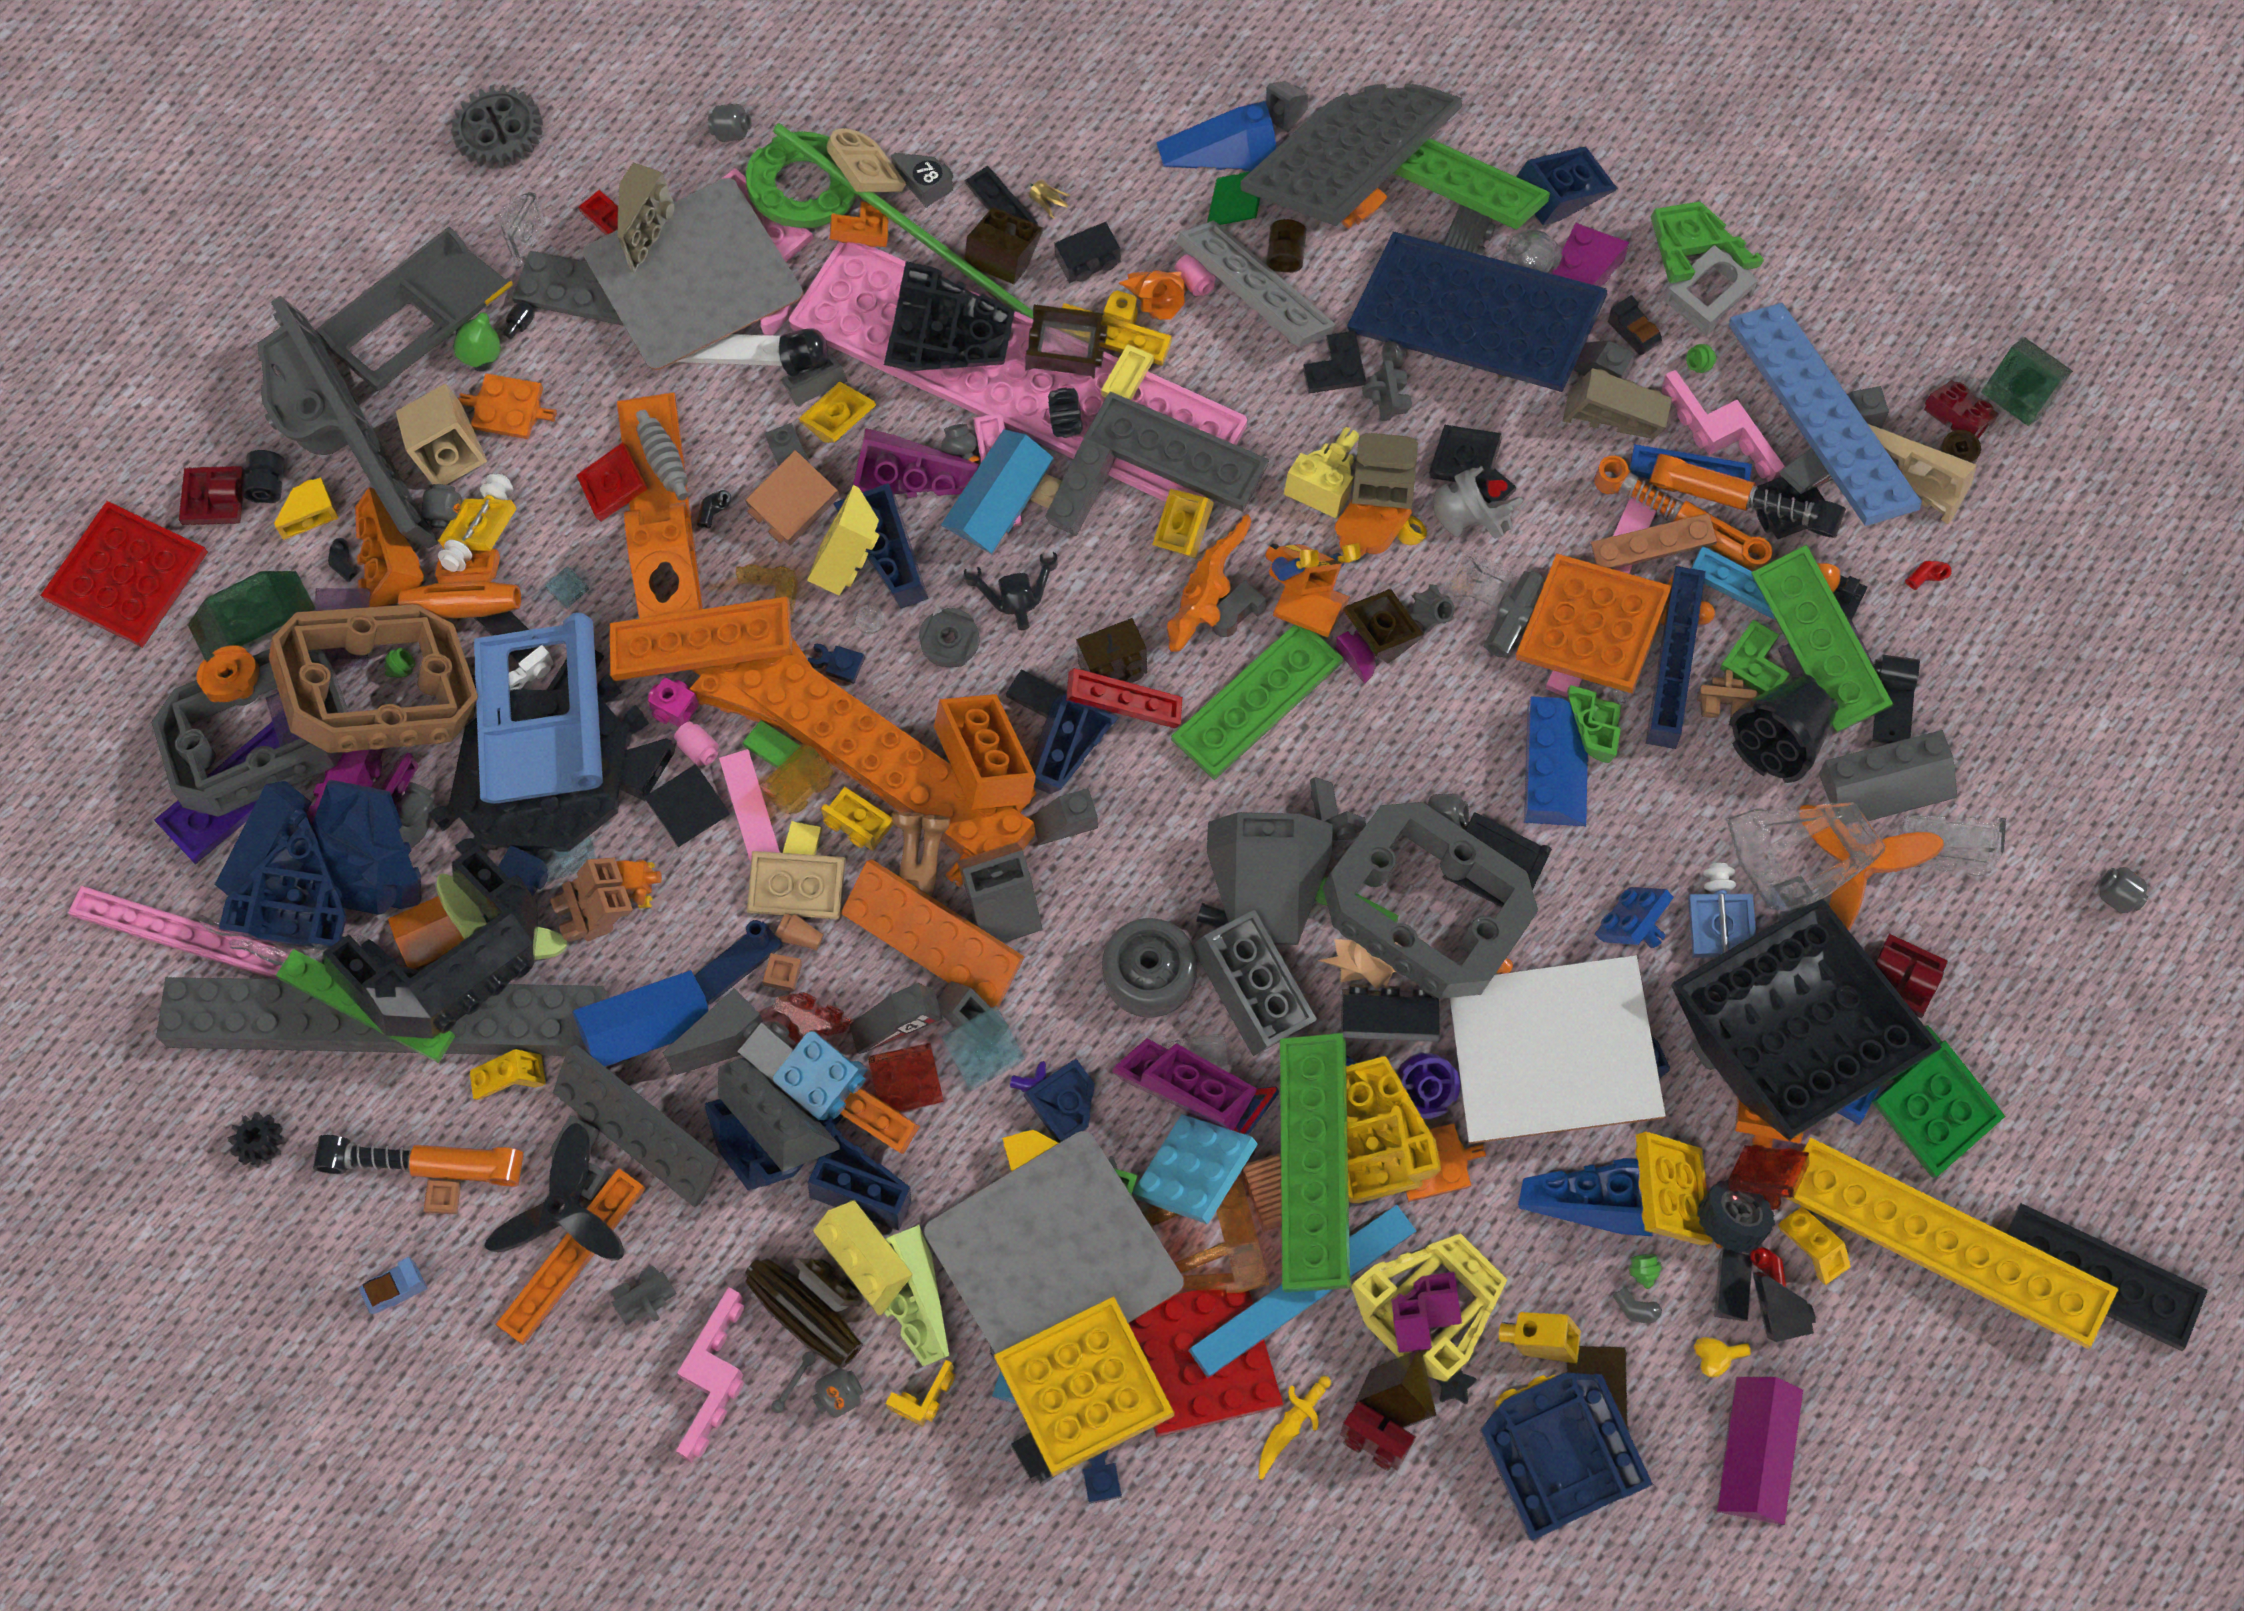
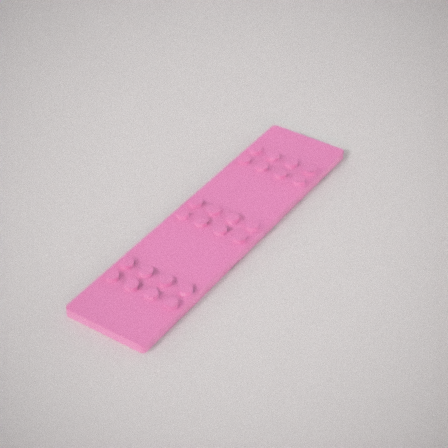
M838 242L789 317L790 327L793 330L817 329L823 334L828 346L979 416L1002 413L1005 428L1013 432L1026 434L1033 441L1074 459L1086 432L1106 397L1101 396V389L1119 358L1104 352L1102 368H1096L1095 378L1088 375L1035 368L1025 371V354L1029 348V331L1032 328L1033 319L1015 311L1004 365L909 371L886 366L884 361L906 261L865 244ZM1045 328L1042 352L1087 358L1089 344L1056 329ZM1150 372L1146 373L1132 398L1134 402L1235 445L1247 427V417ZM1066 387L1074 388L1078 392L1083 428L1079 435L1068 438L1056 437L1053 434L1048 404V395L1051 391ZM1119 458L1115 459L1108 473V476L1165 502L1170 488L1206 497Z

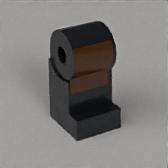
M1630 295L1611 308L1608 323L1637 354L1643 355L1662 342V336L1659 329L1652 322L1648 321L1649 319L1638 308V301Z

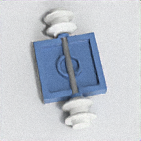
M1726 863L1711 864L1703 872L1705 877L1710 878V882H1707L1704 888L1714 894L1689 895L1692 958H1716L1756 935L1753 894H1727L1736 887V883L1729 880V877L1735 874V869L1728 867Z

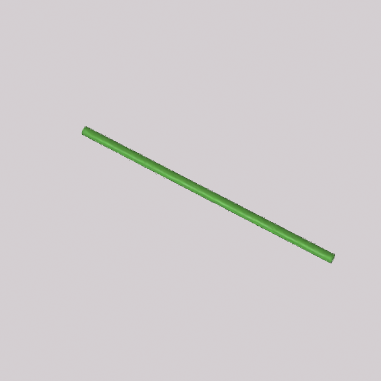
M778 123L774 127L773 133L1010 309L1033 319V310L875 193L856 192L837 165L783 125Z

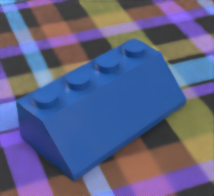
M1531 696L1527 709L1524 823L1586 827L1588 753L1584 749L1571 703L1562 698Z

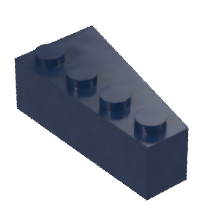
M889 483L862 492L879 519L875 530L879 534L878 540L872 550L866 549L868 560L901 609L929 599L897 499ZM845 499L833 503L837 512L840 510Z

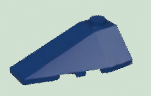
M1265 101L1237 107L1157 142L1163 167L1197 169L1198 167H1215L1216 170L1235 168L1243 169V171H1252L1277 148L1273 123Z
M1622 1158L1614 1160L1612 1165L1595 1168V1165L1592 1164L1584 1166L1582 1171L1567 1174L1563 1171L1523 1178L1518 1201L1519 1209L1618 1234L1653 1236L1652 1232L1645 1231V1225L1642 1220L1643 1205L1639 1189L1638 1159Z

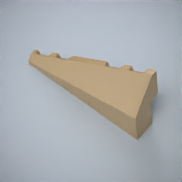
M1868 424L1915 493L1921 497V504L1925 507L1931 505L1943 514L1941 520L1949 524L1972 485L1977 465Z

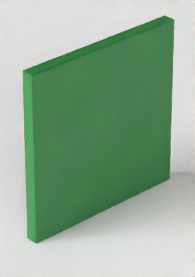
M1251 171L1216 179L1207 223L1215 221L1219 225L1257 217L1260 197L1241 191V180Z

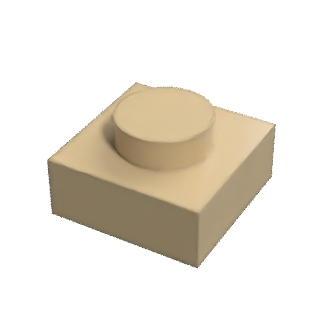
M1045 473L1032 494L1031 501L1049 509L1062 481Z

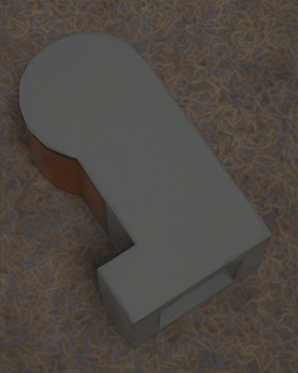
M1244 580L1217 606L1221 615L1219 622L1212 627L1214 633L1220 637H1230L1237 631L1238 624L1251 612L1258 617L1266 610V598Z

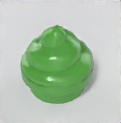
M1707 344L1695 345L1689 349L1686 356L1688 367L1696 373L1710 371L1717 359L1714 350Z
M403 648L391 650L385 657V675L396 678L409 676L413 672L412 668L416 665L413 656Z
M1643 1254L1631 1257V1265L1628 1266L1630 1275L1636 1278L1639 1284H1643L1645 1289L1651 1288L1662 1270L1661 1262L1657 1261V1255Z

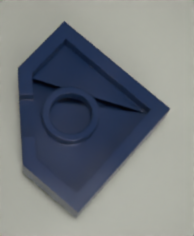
M1075 1058L1024 1094V1098L1054 1139L1061 1143L1077 1132L1087 1130L1095 1083Z

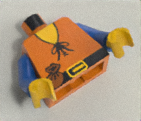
M1274 543L1268 547L1265 557L1272 562L1269 570L1270 576L1297 594L1304 595L1332 591L1340 568L1344 566V563L1360 559L1361 552L1359 543L1342 546L1343 555L1335 553L1331 556H1326L1318 552V550H1313L1302 544L1279 546Z

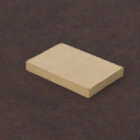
M752 851L747 913L784 916L787 913L791 916L796 914L798 917L840 920L846 858Z

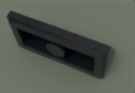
M1724 1248L1720 1251L1714 1317L1748 1321L1752 1262L1749 1255L1736 1253L1733 1250L1729 1251Z

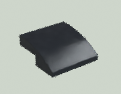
M696 764L644 797L678 848L730 815Z

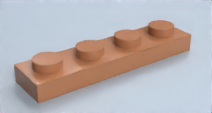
M1710 513L1592 541L1591 547L1596 565L1616 569L1699 549L1702 546L1716 545L1717 541Z

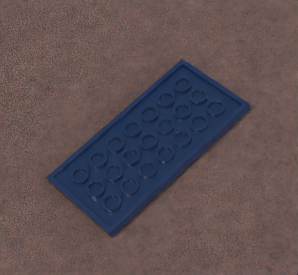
M1392 232L1349 320L1347 328L1348 331H1355L1357 335L1382 342L1395 341L1401 344L1403 348L1563 392L1608 294L1607 289Z

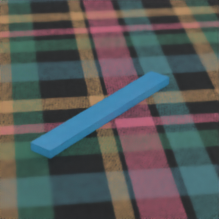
M1395 1205L1349 1237L1350 1278L1416 1232V1229L1398 1205ZM1280 1285L1191 1347L1189 1353L1207 1378H1209L1333 1290L1285 1293L1282 1285Z

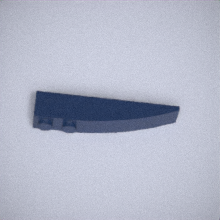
M1675 566L1645 744L1676 749L1680 740L1706 571Z

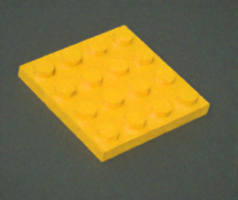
M1114 1296L994 1355L995 1361L1052 1477L1174 1417V1412Z

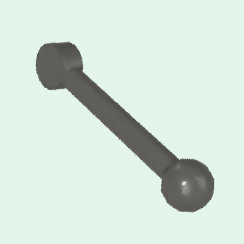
M806 1352L803 1355L802 1365L780 1398L772 1403L771 1408L775 1413L783 1411L784 1402L807 1367L815 1363L816 1358L812 1352Z

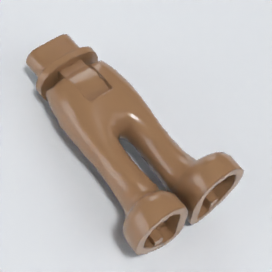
M893 812L892 822L896 827L902 829L904 836L899 877L933 897L934 889L936 888L937 856L942 834L949 828L950 818L940 815L924 816L923 813ZM923 827L924 847L922 861L919 863L918 851Z

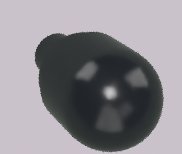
M526 302L517 303L507 315L506 322L508 325L504 329L503 334L512 339L519 329L520 332H523L524 329L526 330L535 316L533 307Z

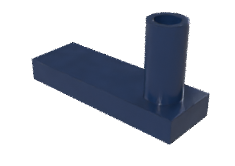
M753 920L749 922L746 926V935L694 975L709 1004H712L770 957V953L775 954L783 947L782 942L764 921Z

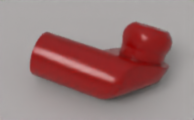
M1765 1247L1752 1250L1750 1253L1751 1262L1770 1278L1786 1287L1782 1259Z

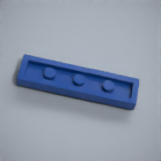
M1636 444L1633 447L1630 473L1641 478L1650 479L1658 454H1666L1695 466L1750 481L1752 464Z

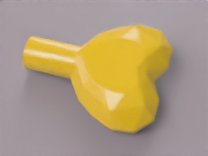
M1706 1336L1697 1339L1693 1346L1695 1353L1701 1358L1700 1367L1702 1373L1710 1378L1719 1377L1725 1373L1730 1367L1732 1359L1751 1355L1748 1343L1727 1346L1721 1340Z

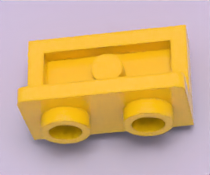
M845 786L829 806L824 804L821 807L824 818L823 822L833 831L838 832L841 830L849 835L848 839L859 848L866 846L874 851L894 825L891 816Z

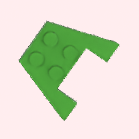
M1701 201L1656 208L1650 216L1666 275L1670 283L1691 280L1696 271L1686 256L1706 253L1714 245L1720 250H1725L1743 269L1758 268L1764 261L1760 254L1756 253L1753 255L1745 248L1747 243L1740 236L1733 237L1724 229L1726 224Z

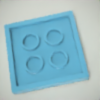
M1181 1114L1132 1194L1137 1200L1208 1225L1258 1143L1251 1136Z

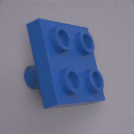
M1629 887L1619 896V902L1613 910L1604 916L1601 926L1595 932V935L1601 941L1607 943L1639 945L1644 940L1650 948H1655L1662 943L1661 940L1665 939V933L1655 925V922L1674 897L1667 889Z

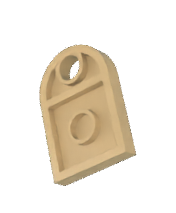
M841 128L831 133L826 146L827 151L856 192L903 191L906 182L874 140L852 129Z

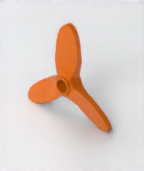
M1802 805L1799 809V818L1811 838L1826 853L1843 865V870L1834 888L1829 906L1848 930L1851 929L1861 908L1869 877L1874 873L1897 872L1920 865L1937 856L1944 846L1943 839L1931 832L1905 833L1887 837L1867 847L1860 846L1839 821L1822 809L1812 805ZM1859 858L1866 859L1863 866L1859 868L1852 867V863Z

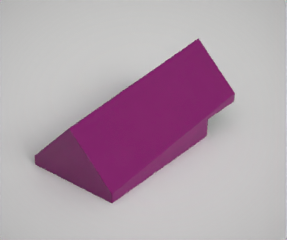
M1148 1038L1115 1065L1112 1071L1122 1081L1217 1126L1232 1131L1237 1126L1257 1089L1177 1043L1168 1050Z
M1736 1377L1732 1410L1729 1414L1717 1512L1785 1525L1803 1389L1778 1377Z

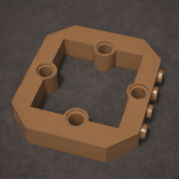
M417 604L296 612L272 637L269 660L290 732L328 753L452 742L474 716L478 694L454 624ZM419 643L423 660L420 666L417 686L424 694L436 696L439 705L401 708L394 704H386L380 706L377 710L327 714L324 702L328 694L331 673L324 665L312 663L308 650L345 648V650L354 655H365L372 651L374 645Z

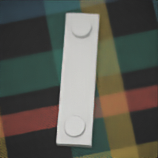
M731 334L676 362L782 366L779 356L780 336Z

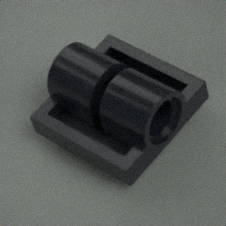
M1783 477L1757 486V490L1765 492L1767 489L1768 493L1775 495L1781 493L1782 497L1789 499L1794 497V500L1805 503V501L1815 503L1817 500H1825L1817 487L1800 494ZM1756 509L1757 518L1766 533L1773 532L1777 540L1807 529V525H1803L1800 520L1792 522L1789 517L1783 516L1779 518L1776 513L1770 512L1766 514L1764 510Z

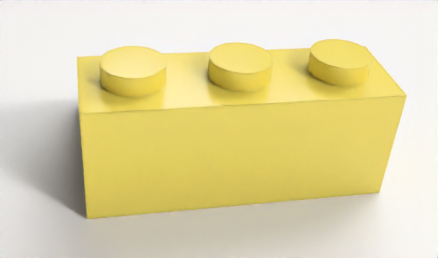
M853 485L820 544L807 581L840 596L845 585L851 587L858 572L855 568L861 569L868 556L866 549L872 550L879 537V534L875 532L879 519L859 487Z
M855 1200L828 1210L813 1230L820 1243L878 1316L885 1312L913 1276V1273Z

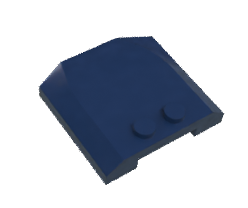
M1562 1373L1502 1400L1479 1430L1529 1541L1542 1537L1569 1522L1653 1485L1609 1388L1600 1374Z

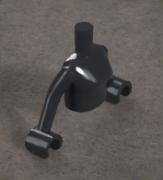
M1053 552L1054 560L1050 563L1045 562L1043 555H1040V566L1042 569L1035 585L1034 594L1030 586L1029 576L1026 573L1011 574L999 579L1001 600L982 580L980 567H977L978 575L976 577H969L965 569L964 579L969 586H976L998 611L1009 615L1015 614L1018 630H1027L1030 627L1027 612L1033 610L1040 603L1049 573L1058 566L1057 554Z

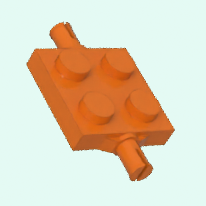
M485 373L481 390L477 396L460 393L458 398L462 405L474 407L475 412L471 426L473 430L529 439L532 427L538 419L555 422V417L557 416L556 409L541 407L540 399L543 386L538 382Z
M1454 1123L1429 1129L1436 1140L1441 1171L1434 1177L1423 1180L1421 1187L1405 1191L1408 1202L1470 1188L1471 1182L1467 1171L1468 1161L1486 1157L1483 1143L1464 1148L1458 1139Z

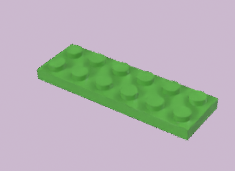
M1431 138L1393 172L1412 183H1416L1516 230L1549 201L1550 192Z
M1807 545L1751 572L1756 585L1804 674L1812 676L1817 681V684L1838 703L1839 709L1832 723L1836 733L1893 706L1889 695Z
M1293 625L1171 736V741L1215 780L1343 663V657L1315 632Z

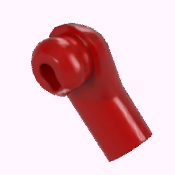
M1924 561L1905 579V583L1913 590H1917L1924 581H1943L1949 578L1952 568L1948 563Z

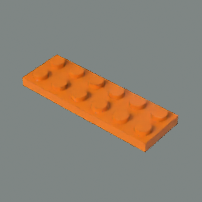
M787 596L610 623V675L613 681L792 655L790 602Z
M873 859L866 861L840 913L949 984L953 981L971 987L994 1011L1000 1006L1025 958L1019 952Z

